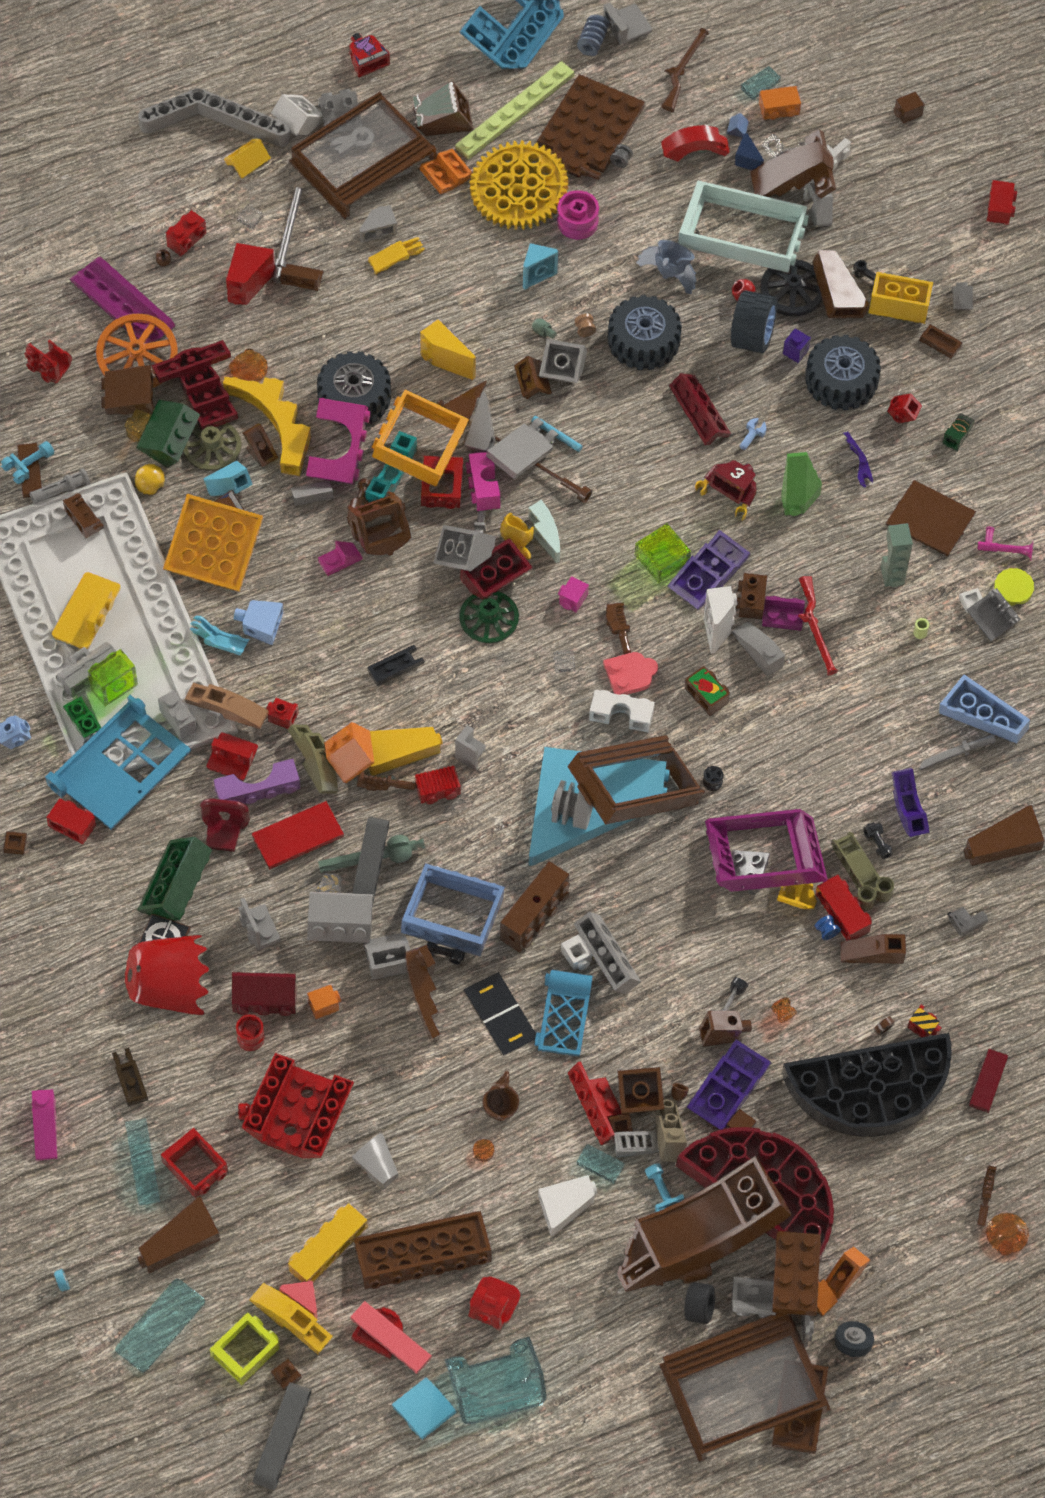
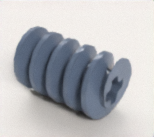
M595 14L587 18L577 43L580 52L587 56H596L598 54L605 33L608 30L607 28L610 25L607 18Z

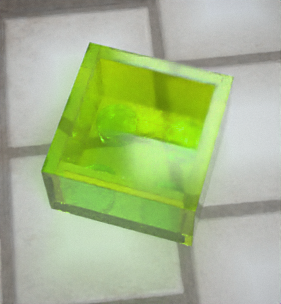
M666 523L636 542L634 555L659 583L686 564L691 558V550Z

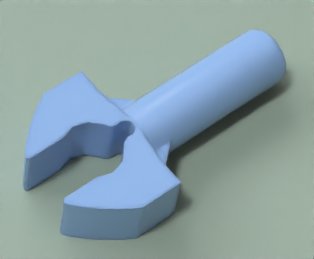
M759 418L749 420L746 425L749 433L740 444L742 450L747 449L755 436L764 437L766 434L765 422L760 428L755 429Z

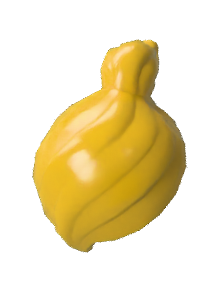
M508 513L501 523L500 534L504 540L510 538L523 556L531 559V554L526 545L533 539L534 527L529 529L522 519L512 513Z

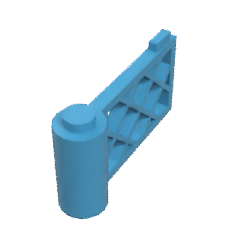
M551 970L550 974L546 973L544 986H548L541 1033L537 1032L535 1046H538V1051L580 1057L593 976ZM551 995L561 997L564 1003L555 1009L550 1002ZM575 999L585 1000L584 1007L577 1012L570 1004ZM568 1006L573 1015L564 1020L558 1011ZM555 1014L561 1023L551 1028L547 1020ZM576 1017L581 1026L573 1032L567 1023ZM564 1025L570 1034L560 1040L555 1031ZM550 1034L558 1041L552 1047L543 1045L544 1039ZM573 1037L578 1043L577 1050L567 1049L563 1043Z

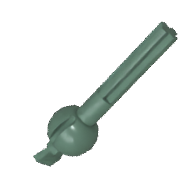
M404 835L392 836L386 843L383 859L390 857V860L396 863H403L409 860L412 856V851L418 850V848H426L424 838L418 841H409V838ZM361 851L318 861L320 872L324 873L358 865Z

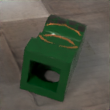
M960 413L955 422L946 430L942 444L958 452L971 431L975 420ZM949 438L956 441L957 443L954 444L950 442Z

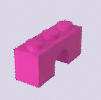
M487 452L469 454V462L465 463L466 473L471 475V477H468L469 489H473L471 500L472 504L476 503L477 511L501 509L498 481H486L495 479V465L493 461L486 457Z

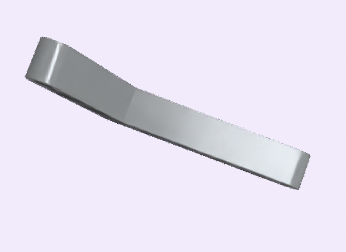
M195 88L145 108L138 115L140 130L148 134L200 114L276 146L283 147L290 142L289 126L285 122L200 88Z

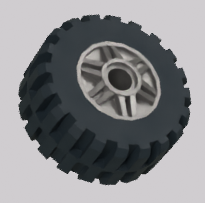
M348 351L344 355L340 353L336 355L335 359L333 357L327 361V365L324 364L320 369L317 377L318 403L319 398L365 405L368 407V411H370L369 422L372 424L377 421V417L381 418L385 414V410L390 405L391 378L387 367L383 366L382 361L379 359L375 360V356L371 354L364 355V352L360 351L358 353Z

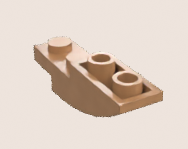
M193 683L185 697L187 704L220 713L225 719L261 729L269 713L268 710L253 701L212 684H209L207 687Z

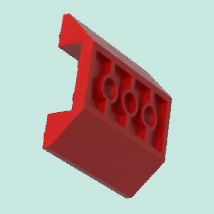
M275 1053L242 1124V1129L262 1144L300 1158H322L352 1090L354 1081L335 1074L332 1080L298 1068L295 1066L294 1059ZM304 1090H311L313 1095L310 1098H304L301 1093ZM291 1126L296 1128L297 1131L293 1135H287L284 1132L285 1129Z

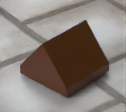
M630 1113L608 1118L614 1133L633 1132Z

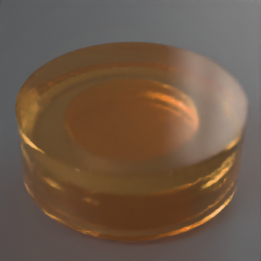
M481 1139L474 1144L473 1155L478 1161L487 1162L493 1158L495 1148L491 1141Z

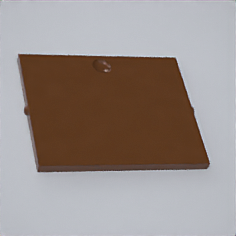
M913 480L902 499L898 501V505L887 520L886 525L908 523L912 539L949 556L960 537L964 535V531L973 519L976 511Z

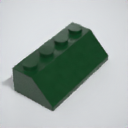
M196 837L170 840L137 910L150 916L155 914L173 921L180 920L185 914V908L193 896L196 884L201 879V873L209 862L212 849Z

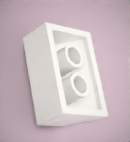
M731 586L707 589L704 624L711 654L715 653L731 634L732 625H735L734 615H736L735 605H737L736 593L732 594Z

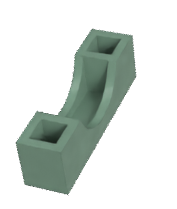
M908 523L888 526L886 535L888 556H882L880 566L885 587H898L905 584L913 545Z

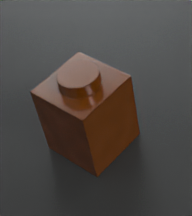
M916 91L896 99L894 114L903 124L923 116L924 103Z

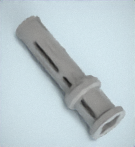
M82 468L75 474L65 475L58 482L30 492L32 502L36 504L67 490L70 492L84 484L87 486L90 484V480L85 469Z

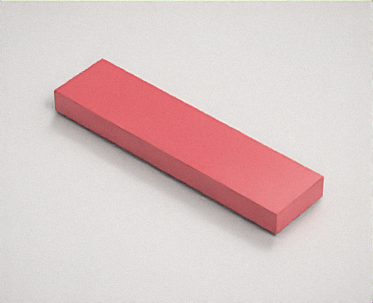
M366 1301L350 1317L355 1324L416 1374L432 1358V1355Z

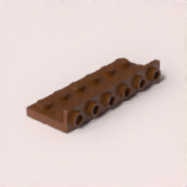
M481 1211L353 1238L364 1289H377L388 1284H399L402 1281L411 1279L418 1280L429 1275H440L444 1272L463 1270L466 1267L481 1266L492 1262V1251Z

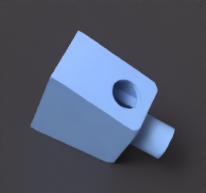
M252 600L247 610L236 608L234 620L243 622L244 634L273 645L283 616V603Z

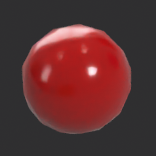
M739 279L733 284L732 296L736 301H738L740 294L744 290L755 292V286L750 280Z

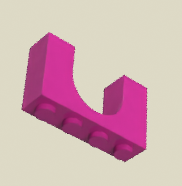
M319 398L316 418L344 424L351 433L352 442L348 452L338 459L330 460L309 456L306 476L355 485V481H358L360 477V469L357 468L358 462H362L364 450H361L362 442L366 441L367 430H364L365 422H369L370 411H368V407L365 405Z

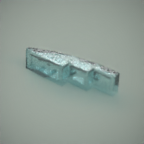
M143 1118L127 1121L125 1126L138 1204L143 1206L159 1203L160 1197L147 1120Z

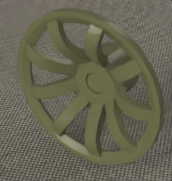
M197 423L192 433L200 439L195 442H187L183 450L187 460L195 467L208 471L220 470L228 466L238 458L241 451V438L237 430L232 425L226 423L221 425L223 426L221 430L209 426L200 433L197 430L199 428ZM229 429L234 434V437L225 438L223 435ZM236 442V450L229 449L224 443L231 444ZM200 446L196 453L190 455L188 447ZM219 449L232 455V457L225 462ZM206 451L204 464L197 462L195 459ZM212 452L216 455L219 462L218 465H209Z

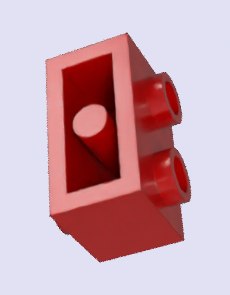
M193 210L184 214L179 222L167 230V247L180 257L183 256L207 234L206 220Z

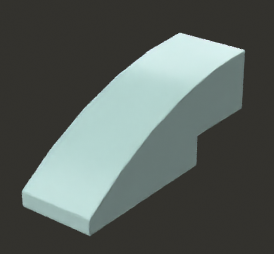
M540 500L529 507L528 518L534 524V537L552 559L558 563L560 561L558 530L549 509Z

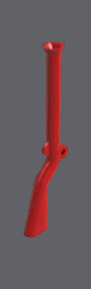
M802 576L799 578V582L808 605L805 609V614H799L798 617L805 623L808 622L827 668V675H834L838 670L834 667L818 627V619L813 615L816 600L812 576Z

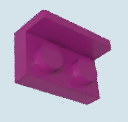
M775 595L765 596L762 627L802 631L803 620L798 615L804 614L805 601L798 598H780Z

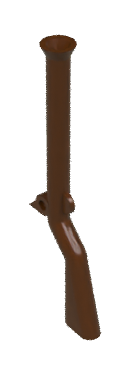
M700 28L699 34L677 67L665 70L670 75L673 89L661 105L664 110L674 113L681 89L678 77L685 74V66L704 38L709 35L708 30L705 28Z

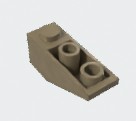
M665 1099L664 1110L655 1111L658 1150L661 1162H677V1157L686 1148L687 1141L676 1100Z

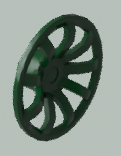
M497 591L492 594L498 596L497 600L492 598L482 599L480 605H475L471 602L477 598L473 594L463 602L460 608L459 621L463 631L470 638L481 643H497L507 639L514 633L519 623V612L515 602L504 593ZM503 599L511 605L508 608L499 607ZM467 605L477 611L471 615H464ZM514 611V621L506 619L502 614ZM479 618L476 624L468 629L465 621ZM498 620L511 626V628L504 633L499 626ZM485 623L484 637L474 634ZM490 624H493L499 635L498 637L489 638Z

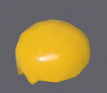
M149 463L141 466L135 475V487L143 494H156L157 490L163 487L165 482V473L155 464Z

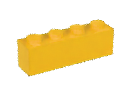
M349 1203L345 1207H340L335 1212L334 1218L329 1223L325 1222L320 1227L319 1233L314 1238L310 1237L305 1242L304 1248L299 1253L295 1252L288 1261L289 1272L300 1282H314L354 1242L353 1238L359 1237L368 1228V1220Z

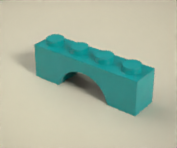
M399 431L390 449L413 459L417 451V437ZM385 463L381 473L377 477H373L366 490V500L370 503L387 497L386 492L388 491L395 492L405 472Z

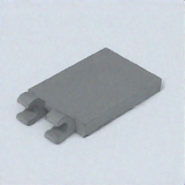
M536 418L529 427L524 423L487 450L486 457L516 479L552 452V445L556 442L554 438L558 436V433L552 429L544 437L539 433L541 431L540 426L544 422Z

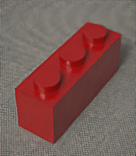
M836 875L817 885L815 895L827 913L834 917V923L840 927V932L847 941L858 939L870 932L871 917L867 912H863L860 901L850 893L847 882L842 880L839 875Z

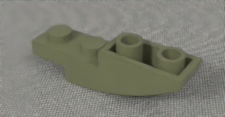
M291 725L288 732L305 757L302 765L320 794H337L336 772L326 759L325 741L321 734L312 733L308 725Z

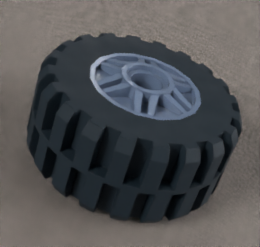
M640 295L638 298L633 296L629 298V301L624 300L620 302V306L614 308L609 318L607 338L611 353L614 357H617L620 363H626V366L630 368L637 367V370H643V368L653 370L656 366L658 368L665 366V362L669 363L679 350L682 331L680 316L675 312V308L672 305L668 306L667 301L663 299L658 300L656 296L646 297V295Z
M835 335L831 339L825 338L821 343H817L809 354L805 377L806 384L808 385L807 389L810 394H813V398L816 401L820 400L821 404L825 407L831 406V409L834 410L842 408V411L849 410V408H859L860 404L865 405L875 395L881 373L880 359L876 355L874 348H869V344L866 341L861 342L858 337L854 336V338H851L849 335L839 337Z

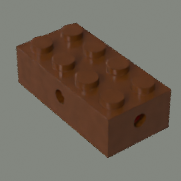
M548 861L501 920L500 940L519 953L524 948L527 949L533 942V936L536 932L540 933L543 930L548 917L552 918L555 915L559 903L565 902L570 894L568 892L570 874Z

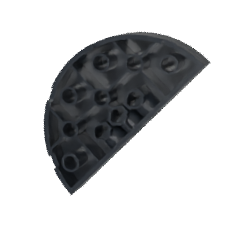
M949 1033L788 1062L783 1064L782 1076L795 1102L818 1123L834 1131L851 1136H885L912 1126L922 1119L938 1101L945 1087L951 1065L952 1048Z

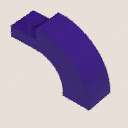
M907 768L891 772L896 808L907 835L913 837L930 833L927 814L924 812L918 798L913 769Z

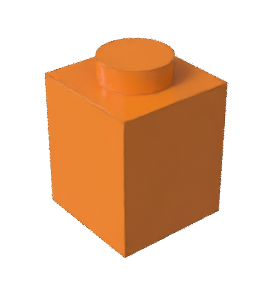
M331 984L307 993L308 1003L315 1019L339 1011L341 998L338 991L333 990Z

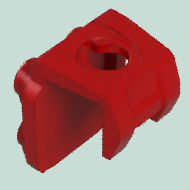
M50 339L48 340L49 352L46 354L29 343L24 353L28 359L27 368L31 372H40L41 378L45 382L57 384L71 366L72 356Z
M483 1277L470 1300L468 1317L477 1319L501 1331L503 1325L511 1320L520 1301L521 1294L519 1289L495 1277Z

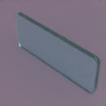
M174 1279L115 1347L116 1353L140 1372H146L204 1306L205 1299L180 1279Z

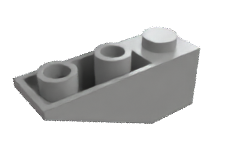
M482 392L481 397H478L476 400L475 415H472L470 418L469 433L465 434L463 440L467 452L470 453L487 452V450L494 446L496 440L489 401L486 393Z

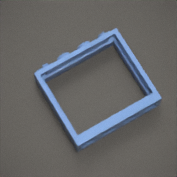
M425 863L403 916L401 933L481 956L503 901L505 887ZM428 882L494 902L480 937L414 917Z

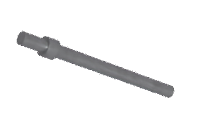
M300 187L295 188L278 259L275 260V271L272 280L276 283L280 282L281 269L286 266L285 259L303 191Z

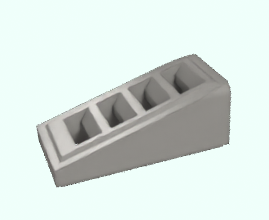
M656 1131L614 1133L613 1140L616 1158L659 1153ZM646 1138H651L652 1147H648ZM638 1139H642L643 1147H639ZM630 1140H634L635 1147H631ZM622 1141H626V1148H623Z

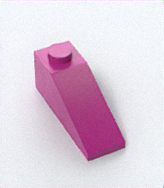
M54 1090L32 1091L35 1159H58L56 1098Z

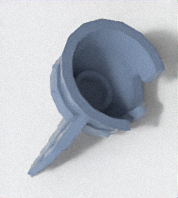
M660 240L658 246H648V249L642 250L643 253L638 256L639 260L636 262L639 266L647 264L657 266L663 279L676 277L683 285L685 292L692 294V290L695 289V282L697 281L695 277L696 272L690 262L695 256L688 248L670 240Z

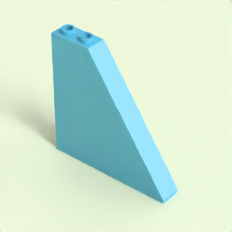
M544 747L529 853V866H534L634 820L630 819L605 825L593 807L587 830L573 827V817H569L566 825H562L563 815H560L558 823L552 822V801L560 781L567 782L566 791H568L571 782L575 783V793L579 792L577 788L578 782L567 766L575 755L582 751ZM640 759L593 769L615 803L667 793L664 781L668 782L670 770L666 769L665 761Z

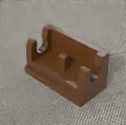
M80 493L63 500L64 511L85 539L104 528L100 519L95 516Z

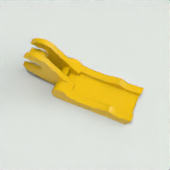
M419 237L405 242L398 241L369 257L368 262L371 264L375 275L402 260L409 259L410 255L422 253L425 248L422 247L421 241L417 242L420 240Z

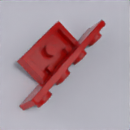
M580 1061L568 1071V1076L600 1145H605L615 1135L608 1118L621 1115V1109L606 1077L589 1080Z

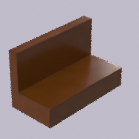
M286 263V267H282L280 272L281 284L318 291L324 271Z
M528 355L514 365L522 397L529 399L537 392L547 395L552 394L548 378L539 377L542 361Z

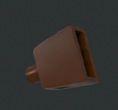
M707 1011L699 1026L702 1047L733 1043L735 1039L738 1040L741 1033L751 1032L752 1030L751 1020H741L738 1011Z

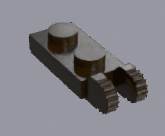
M126 1048L124 1053L128 1059L127 1063H120L117 1052H113L112 1056L128 1107L148 1101V1096L136 1061L133 1060L130 1049Z

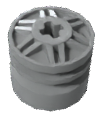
M561 780L552 801V822L558 823L560 815H563L562 825H566L569 817H573V827L587 830L593 805L589 806L580 791L575 793V783L571 782L568 791H566L567 782Z

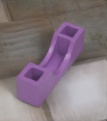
M289 759L274 763L271 774L262 782L255 784L244 783L232 774L214 779V787L218 799L252 804L260 799H271L279 794L295 792L300 789V779L294 760Z

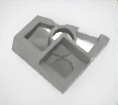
M382 1133L372 1138L352 1156V1160L367 1172L368 1177L382 1190L398 1177L397 1169Z

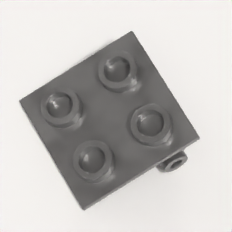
M997 588L991 590L985 597L966 610L990 642L1021 620Z
M733 850L731 854L737 876L765 873L766 866L769 864L770 853ZM760 889L749 890L748 893L756 895Z

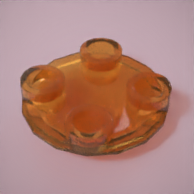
M249 348L237 355L230 362L229 368L232 377L245 381L259 382L267 374L268 363L263 355Z
M1000 1213L988 1222L985 1235L994 1249L1002 1255L1008 1256L1025 1247L1029 1239V1230L1025 1221L1018 1215Z

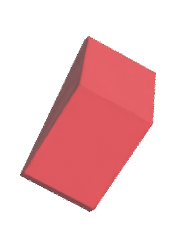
M313 1281L286 1284L279 1288L281 1293L317 1318Z

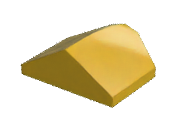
M812 883L781 886L777 901L801 909H814L817 902Z

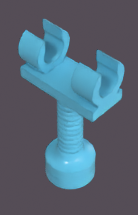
M45 441L39 445L38 451L22 461L13 453L9 457H5L0 462L2 464L1 467L4 471H9L14 466L17 471L13 474V480L17 484H21L25 479H29V470L26 467L43 456L45 458L54 455V449L49 442Z
M660 1163L653 1164L645 1169L648 1179L654 1180L664 1201L655 1205L656 1212L684 1200L683 1194L671 1198L661 1177L664 1171Z

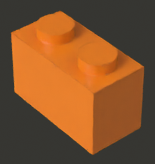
M797 86L760 91L759 105L763 120L800 115L801 101Z

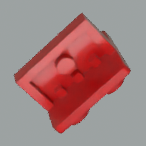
M220 732L218 739L214 738L211 744L212 753L206 768L226 776L234 774L240 781H245L258 750V745Z

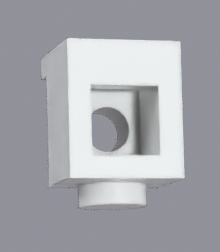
M580 934L561 943V953L565 956L573 970L577 968L584 970L590 965L592 953Z

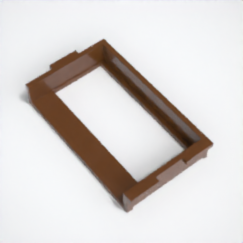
M667 735L578 752L567 767L578 782L577 788L589 806L593 805L605 825L691 807L699 803L698 800L705 791L701 790L678 753L672 748L668 742L669 738ZM658 756L660 761L666 762V769L670 770L669 774L680 790L615 803L593 769Z

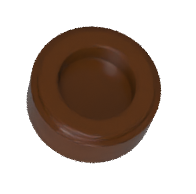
M889 1016L879 1022L874 1027V1030L878 1035H881L895 1025V1021Z

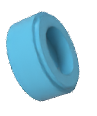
M63 1269L55 1271L54 1276L60 1291L69 1290V1283Z

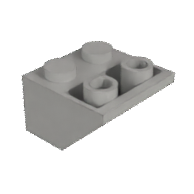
M394 934L371 939L370 943H363L372 980L407 973L405 952L409 951L410 947L405 934Z

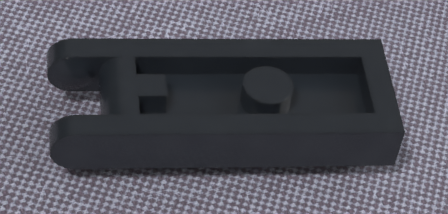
M415 645L367 667V671L376 686L425 663L422 657L416 660L413 658L412 653L417 651Z

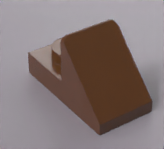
M257 423L243 432L249 445L246 447V450L261 467L278 458L262 424Z

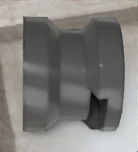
M618 144L615 148V153L610 157V161L619 168H625L628 165V160L633 156V151L626 145Z

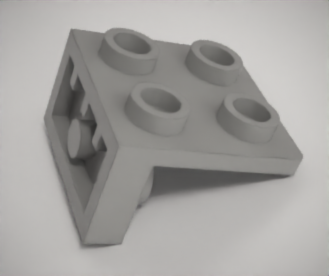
M611 2L604 4L603 16L609 20V28L620 45L652 32V27L636 4L620 10L614 8Z
M241 898V906L238 907L240 912L239 918L243 928H247V937L250 944H255L257 951L281 942L266 905L262 904L249 909L245 898Z

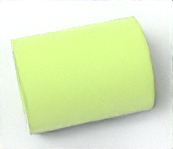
M925 618L916 620L913 632L916 638L924 639L927 636L929 629L928 620Z

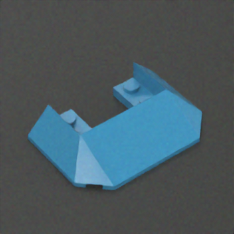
M516 0L523 7L507 29L479 6L469 20L461 27L459 33L501 69L526 68L564 17L559 0Z

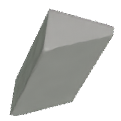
M330 481L291 488L295 506L333 499Z

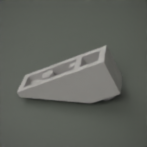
M749 621L732 631V634L766 676L783 667L784 653L771 638Z

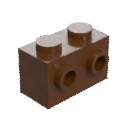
M743 574V580L738 582L737 591L741 592V598L737 597L736 609H739V617L763 619L767 575Z

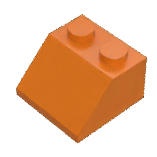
M351 722L324 742L326 759L346 784L374 764L370 730Z

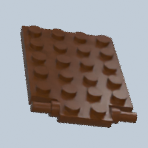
M579 74L538 138V146L542 147L544 145L545 151L551 149L552 154L556 153L557 159H561V164L565 165V170H567L568 174L578 178L582 175L599 180L601 177L599 172L604 173L611 163L610 157L615 153L616 146L622 144L643 111L645 101Z

